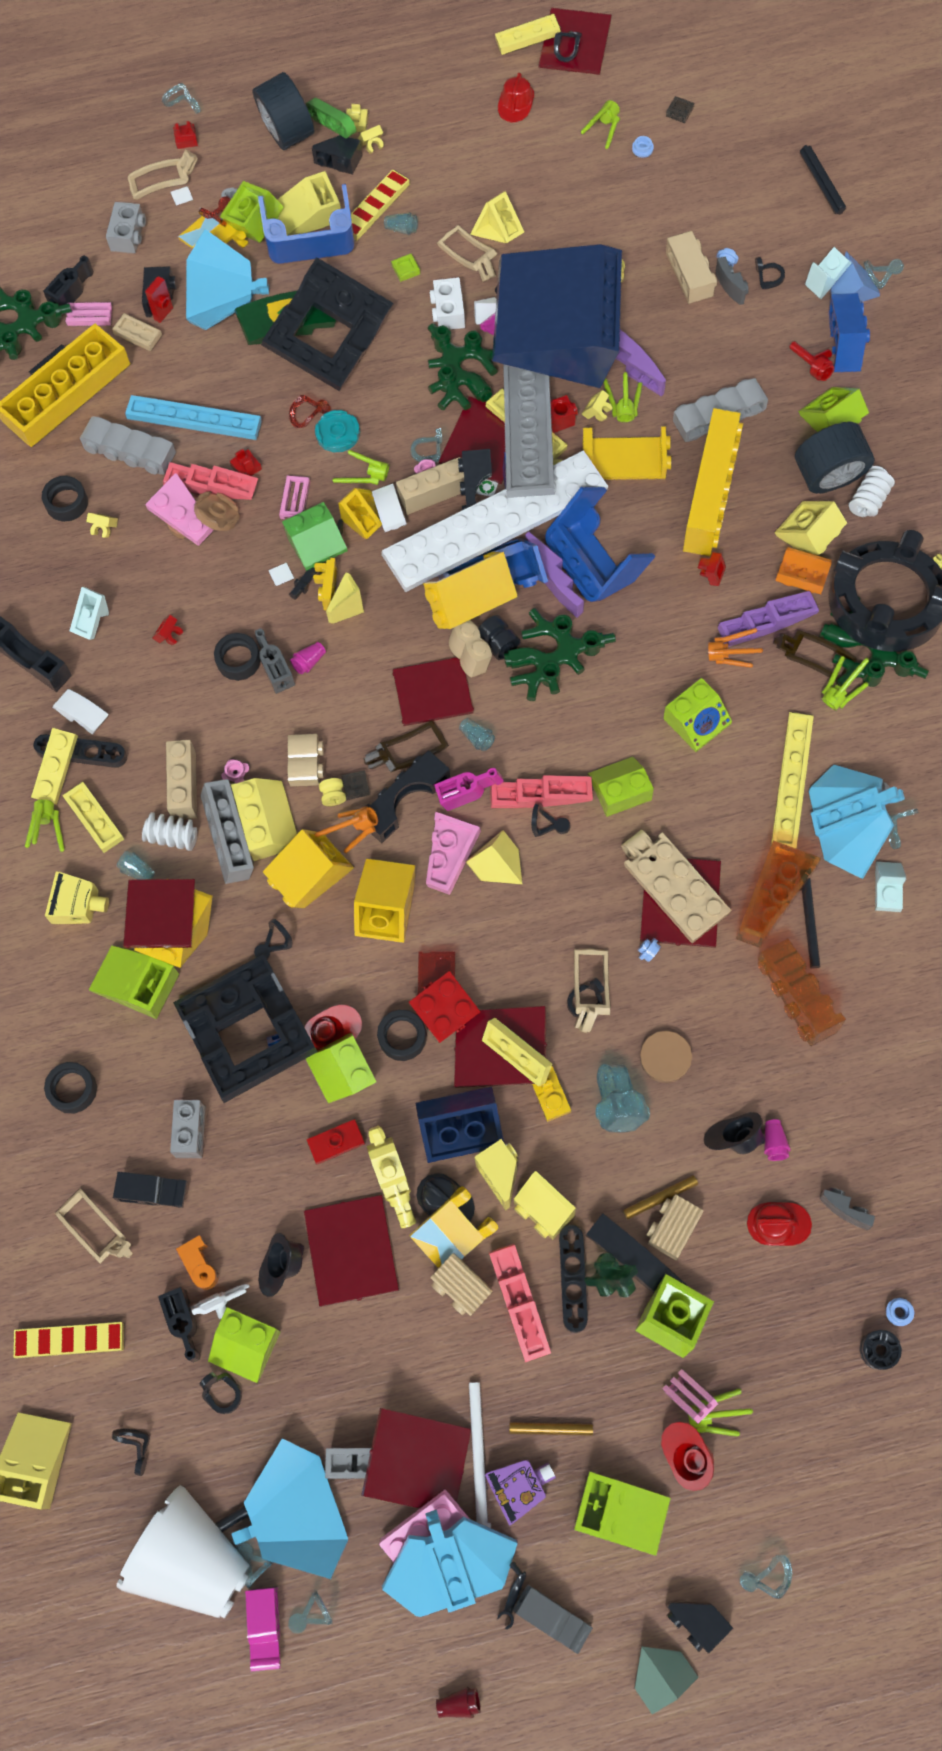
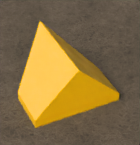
M353 488L338 503L343 522L364 539H368L382 525L372 490Z

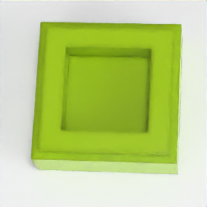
M412 254L391 261L400 282L420 275V269Z

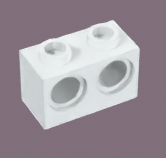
M460 279L433 280L434 290H430L431 304H436V308H432L433 322H438V327L446 326L449 330L465 328Z

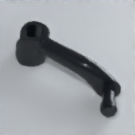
M514 1561L510 1564V1568L519 1577L514 1581L510 1589L504 1611L500 1612L497 1617L498 1620L503 1614L510 1616L511 1623L504 1628L505 1630L511 1628L514 1623L513 1608L526 1578V1571L522 1572Z

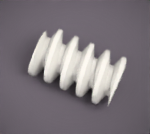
M872 466L849 503L850 511L859 517L876 516L879 511L878 509L882 507V502L886 500L887 495L895 484L893 477L884 468Z
M151 812L143 827L142 841L148 840L152 844L157 842L159 845L167 843L168 847L176 845L178 849L186 847L188 851H192L197 841L198 831L197 827H193L191 819L188 820L185 826L183 818H179L175 824L173 816H169L167 822H165L164 814H160L158 820H155V812Z

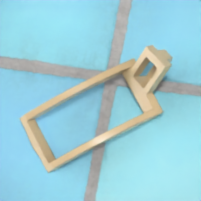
M185 149L182 158L156 162L128 175V181L133 199L137 200L166 187L186 184L188 182L187 175L191 174L198 158L195 154ZM177 166L180 179L160 182L138 192L135 178L159 168Z
M459 225L446 233L437 242L438 246L457 262L469 269L479 271L482 282L496 277L490 262L497 255L496 251L474 239ZM457 231L466 240L486 253L477 261L471 263L453 252L443 241ZM482 263H484V266L486 268L488 274L487 276L485 275V272L481 265Z
M594 948L574 949L576 1014H579L574 1026L584 1033L591 1031L597 1015H610L608 950ZM579 954L603 955L605 1005L580 1004ZM585 1012H587V1016L584 1020V1023L582 1024Z
M81 1188L55 1213L66 1228L99 1263L109 1254L118 1258L125 1257L128 1259L132 1255L129 1249L131 1244L125 1240L124 1234L105 1216ZM81 1198H84L117 1234L99 1254L89 1246L64 1218V1215Z

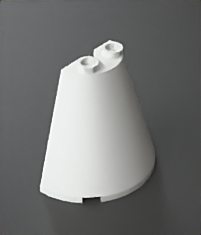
M180 1485L166 1499L165 1503L167 1506L159 1512L157 1511L141 1535L120 1575L124 1577V1580L119 1579L117 1588L124 1592L217 1618L221 1616L225 1618L234 1604L230 1600L235 1590L241 1592L249 1578L245 1573L250 1565L189 1492Z

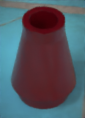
M466 1687L444 1698L437 1699L436 1710L438 1717L474 1718V1715L480 1714L481 1704L477 1689Z

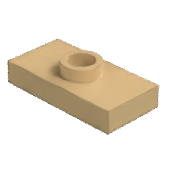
M125 313L112 329L114 335L148 351L152 350L162 336L161 330Z

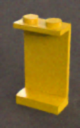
M661 427L660 437L593 438L592 428H583V451L604 480L666 479L667 470H671V455L667 456V450H670V436H666V427Z
M490 552L483 555L484 560L437 582L423 583L425 596L430 603L433 612L432 617L438 628L452 629L518 597L504 552Z

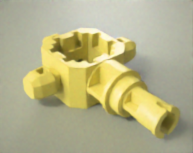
M380 1126L370 1128L368 1134L371 1145L367 1146V1150L385 1200L389 1201L391 1207H394L400 1227H410L416 1223L409 1203L411 1199L409 1193L411 1190L392 1137L386 1139Z

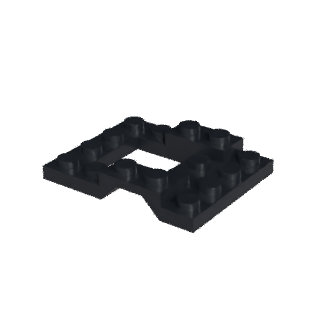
M316 257L306 272L298 291L290 303L284 306L262 340L261 345L340 392L355 366L361 361L378 334L394 303ZM314 308L351 328L333 358L328 357L295 337V334L300 327L302 328Z
M264 954L173 1002L223 1103L317 1053L313 1042ZM264 1008L281 1041L234 1065L218 1032Z

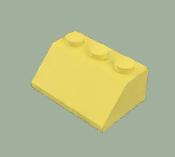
M253 778L232 784V791L253 861L279 854L297 835L282 781Z

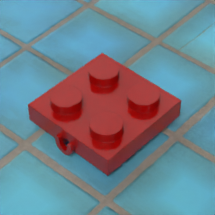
M450 971L434 983L430 982L423 987L424 991L408 1002L439 1043L455 1031L458 1033L465 1028L464 1024L481 1012Z

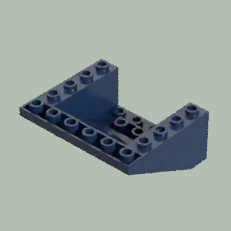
M598 244L501 254L498 269L492 361L601 388L619 353L622 250Z

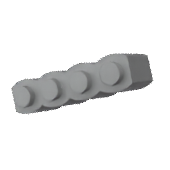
M756 378L744 379L736 387H725L720 389L716 395L702 396L696 403L680 405L674 411L673 422L685 442L693 441L704 434H708L713 408L741 413L739 420L741 421L745 417H751L764 411L767 407L768 398Z
M94 416L91 417L80 437L82 445L87 452L91 454H104L106 458L112 461H124L133 468H145L151 474H165L169 463L176 453L173 443L168 440L152 437L142 431L131 430L121 424L111 423Z

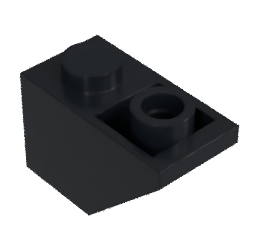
M339 135L314 144L312 146L314 164L353 175L362 158L361 140L351 137L344 138Z
M669 1601L665 1605L670 1610L667 1617L678 1629L682 1625L690 1633L687 1639L698 1652L704 1649L709 1654L733 1629L728 1621L710 1603Z

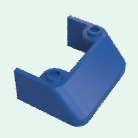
M342 184L345 208L337 209L330 215L329 223L331 230L287 236L286 227L281 220L276 218L267 219L264 195L258 196L269 257L273 262L282 264L316 259V257L324 258L345 255L353 250L355 242L346 184Z
M581 487L551 524L545 535L546 543L551 551L563 560V568L585 599L590 602L601 601L632 584L655 558L653 553L629 554L624 561L616 566L593 533L600 524V516L594 506L606 493L605 487Z
M523 538L505 542L438 576L439 580L444 579L484 560L483 555L504 552L514 584L523 585L524 588L536 585L537 580L543 583L548 582L538 546Z

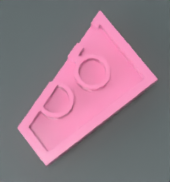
M177 473L145 504L149 511L198 546L214 530L202 524L194 513L195 500Z
M435 812V828L432 834L433 843L431 855L429 856L426 884L429 888L450 895L481 830L478 826Z
M446 1489L380 1539L379 1545L393 1562H395L408 1535L431 1536L425 1513L437 1510L443 1531L450 1529L463 1516L470 1519Z

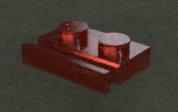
M455 951L418 953V994L424 991L423 987L430 982L434 983L448 971L456 978Z

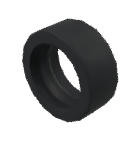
M68 475L55 477L45 484L42 490V502L48 514L55 520L61 522L75 520L85 512L88 506L86 492L81 482L74 477ZM64 490L77 492L76 501L67 507L53 506L52 500L59 492Z
M228 634L221 638L215 646L214 659L217 668L223 676L230 680L239 681L251 677L258 670L261 662L256 642L246 634ZM241 646L250 650L251 658L246 664L239 667H230L225 664L223 657L231 648Z
M399 1009L388 1013L382 1018L378 1025L377 1038L386 1056L397 1061H407L414 1059L422 1052L426 1045L427 1034L424 1023L417 1014L409 1010ZM407 1021L416 1028L417 1039L410 1048L399 1050L388 1043L387 1031L395 1022Z
M65 1062L57 1065L49 1072L45 1079L44 1091L47 1100L56 1109L63 1113L75 1114L84 1111L91 1105L96 1097L97 1084L94 1076L86 1067L76 1062ZM76 1073L84 1079L85 1091L78 1100L71 1103L64 1102L56 1094V1085L65 1075Z

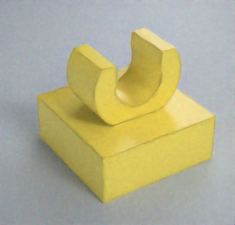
M351 104L352 109H347L346 114L354 122L356 132L366 131L368 110L361 109L360 104Z
M380 125L360 133L358 140H361V147L366 145L369 154L373 153L372 143H376L379 149L383 148V141L380 139L383 131Z
M601 390L592 396L582 415L587 419L595 416L599 421L605 420L607 416L602 412V409L605 412L612 410L611 404L606 402L609 395L604 390Z
M88 513L87 522L93 523L90 529L91 534L97 535L98 529L101 527L103 529L102 537L108 538L110 536L109 527H117L118 518L98 513Z

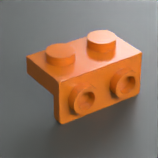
M787 547L776 581L786 586H794L810 591V593L821 595L832 560Z

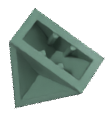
M642 1646L635 1690L653 1715L677 1700L699 1677L681 1651Z

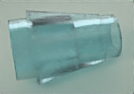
M411 212L385 216L384 226L385 229L411 235V233H416L418 220L417 216L412 215Z
M468 718L464 719L459 726V730L462 731L477 750L486 751L495 740L492 730Z
M128 850L123 853L116 865L121 873L135 879H152L155 871L135 852L131 853Z

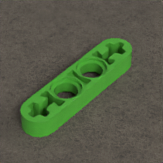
M316 97L306 102L309 114L314 121L344 138H348L356 133L355 124L347 114Z

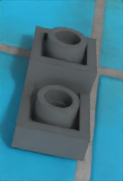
M726 256L717 258L715 274L718 281L739 305L744 304L745 296L749 291L747 281H743L741 272L734 273L733 267L728 264Z
M829 1188V1191L824 1190L820 1194L819 1199L823 1204L843 1220L865 1230L873 1227L875 1216L868 1214L869 1211L862 1207L853 1206L850 1209L851 1197L845 1196L844 1191Z

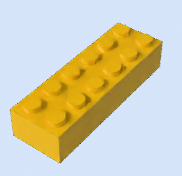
M94 323L0 401L1 421L28 446L33 447L130 365L125 348Z
M713 408L687 523L683 547L684 552L711 556L712 548H717L743 423L739 422L741 413Z

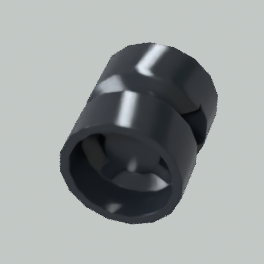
M500 615L489 617L478 628L480 638L490 646L491 652L497 660H503L504 654L508 653V650L517 649L520 645V638L513 630L508 629V624Z

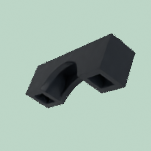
M490 449L462 451V458H458L459 473H464V481L460 482L461 496L466 497V505H462V511L476 504L475 495L478 487L483 481L492 476Z
M0 616V652L57 692L72 676L65 662L47 650L45 652L35 647L11 623Z
M429 750L424 755L421 754L416 757L412 766L407 771L399 773L395 782L389 788L385 787L372 804L366 805L374 809L378 817V824L374 826L376 831L370 834L382 844L399 828L396 816V808L399 802L413 792L421 791L434 795L436 793L434 784L451 778L450 769Z

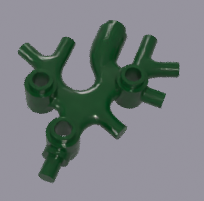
M0 287V312L14 310L18 314L17 320L12 323L6 324L0 321V352L5 350L11 360L18 359V355L22 350L18 336L26 333L35 342H39L42 339V335L37 331L36 326L44 322L47 327L56 328L60 324L62 315L72 312L70 303L59 306L58 303L54 304L48 301L42 303L39 309H35V303L29 291L24 289L18 290L14 297L6 294Z
M434 323L430 324L428 331L432 334L431 339L434 341L435 350L442 353V356L437 359L428 360L429 369L441 368L438 371V381L429 385L428 390L431 394L439 390L446 393L437 404L439 409L444 411L452 401H457L464 410H468L471 407V403L459 389L461 385H466L478 401H488L492 396L491 387L480 375L463 370L461 363L467 359L478 360L488 373L494 376L498 369L491 362L493 350H487L482 347V337L477 331H469L464 337V345L459 347L452 343L451 331L446 326L437 327Z
M825 623L820 637L824 638V640L841 648L865 646L852 639L843 629L832 623L830 625ZM867 647L871 651V658L856 677L862 678L864 683H868V686L875 687L880 684L885 673V667H893L895 673L901 677H913L916 675L923 679H926L929 670L918 666L917 657L911 651H904L898 654L897 652L881 651ZM836 654L832 663L837 664L841 656ZM845 658L842 667L846 669V673L836 680L838 686L841 687L861 663Z
M536 608L532 609L529 615L536 623V626L521 630L522 639L550 636L556 640L557 648L551 653H545L531 647L508 650V653L504 654L506 668L511 667V669L528 665H535L537 668L536 671L509 677L511 687L527 684L526 699L528 701H536L540 683L549 687L552 695L558 694L560 692L558 685L560 681L559 666L562 664L569 665L577 675H580L584 672L585 668L578 661V655L582 652L587 656L597 655L600 649L605 647V644L616 642L615 634L603 635L602 632L598 633L590 630L585 632L582 638H576L572 636V620L569 616L559 615L554 621H548Z

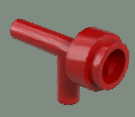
M796 341L791 343L789 348L811 366L810 374L818 381H826L831 377L834 372V366L832 361L828 359L832 356V352L829 349L812 355Z

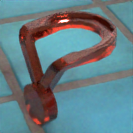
M224 196L219 200V207L214 211L210 212L207 209L200 208L198 213L204 218H213L220 225L226 227L227 223L220 219L217 214L224 211L231 199Z
M300 395L290 407V422L296 428H304L318 412L322 414L329 412L331 409L330 405L323 399L316 402L305 395ZM303 402L316 407L314 412L303 423L297 422L295 412L297 407Z

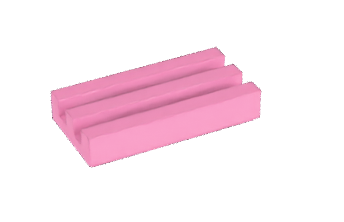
M111 302L70 303L72 312L67 313V326H92L94 323L98 326L111 325Z
M287 475L279 514L280 519L290 518L305 511L310 486L309 477ZM292 482H295L290 511H287ZM301 483H303L298 512H296Z
M681 1369L678 1372L680 1377L678 1379L673 1377L670 1380L672 1384L669 1387L665 1385L662 1389L699 1424L718 1403ZM685 1382L708 1402L706 1406L683 1386ZM678 1389L701 1410L698 1414L675 1393Z

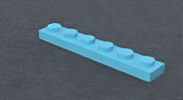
M131 395L125 413L127 419L253 440H257L262 423L261 416L134 395Z

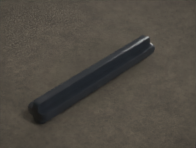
M804 145L800 150L801 157L834 214H843V211L846 210L845 203L812 147Z

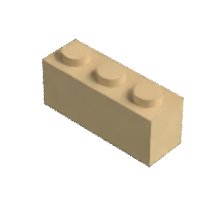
M692 231L667 238L666 254L688 304L713 297L717 280L715 274L710 272L708 258L703 256L699 239L695 238Z
M458 458L396 482L398 498L407 515L461 494L460 482L464 481V473H459Z
M191 740L166 742L167 810L170 816L174 817V820L179 818H197L196 751Z

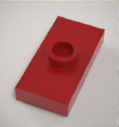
M158 276L145 293L154 320L161 323L173 309L165 279Z
M355 1119L306 1139L316 1165L365 1145Z

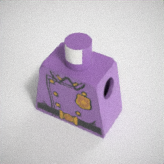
M528 1460L485 1474L509 1526L546 1498L541 1486L556 1478L549 1463L533 1470Z

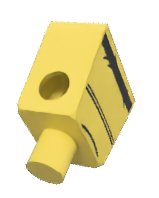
M56 871L45 917L51 924L91 923L94 911L107 912L109 899L98 896V889L94 883Z

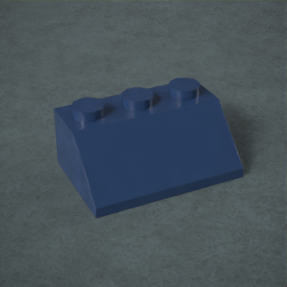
M492 1086L415 1103L428 1163L482 1152L500 1139L504 1142Z

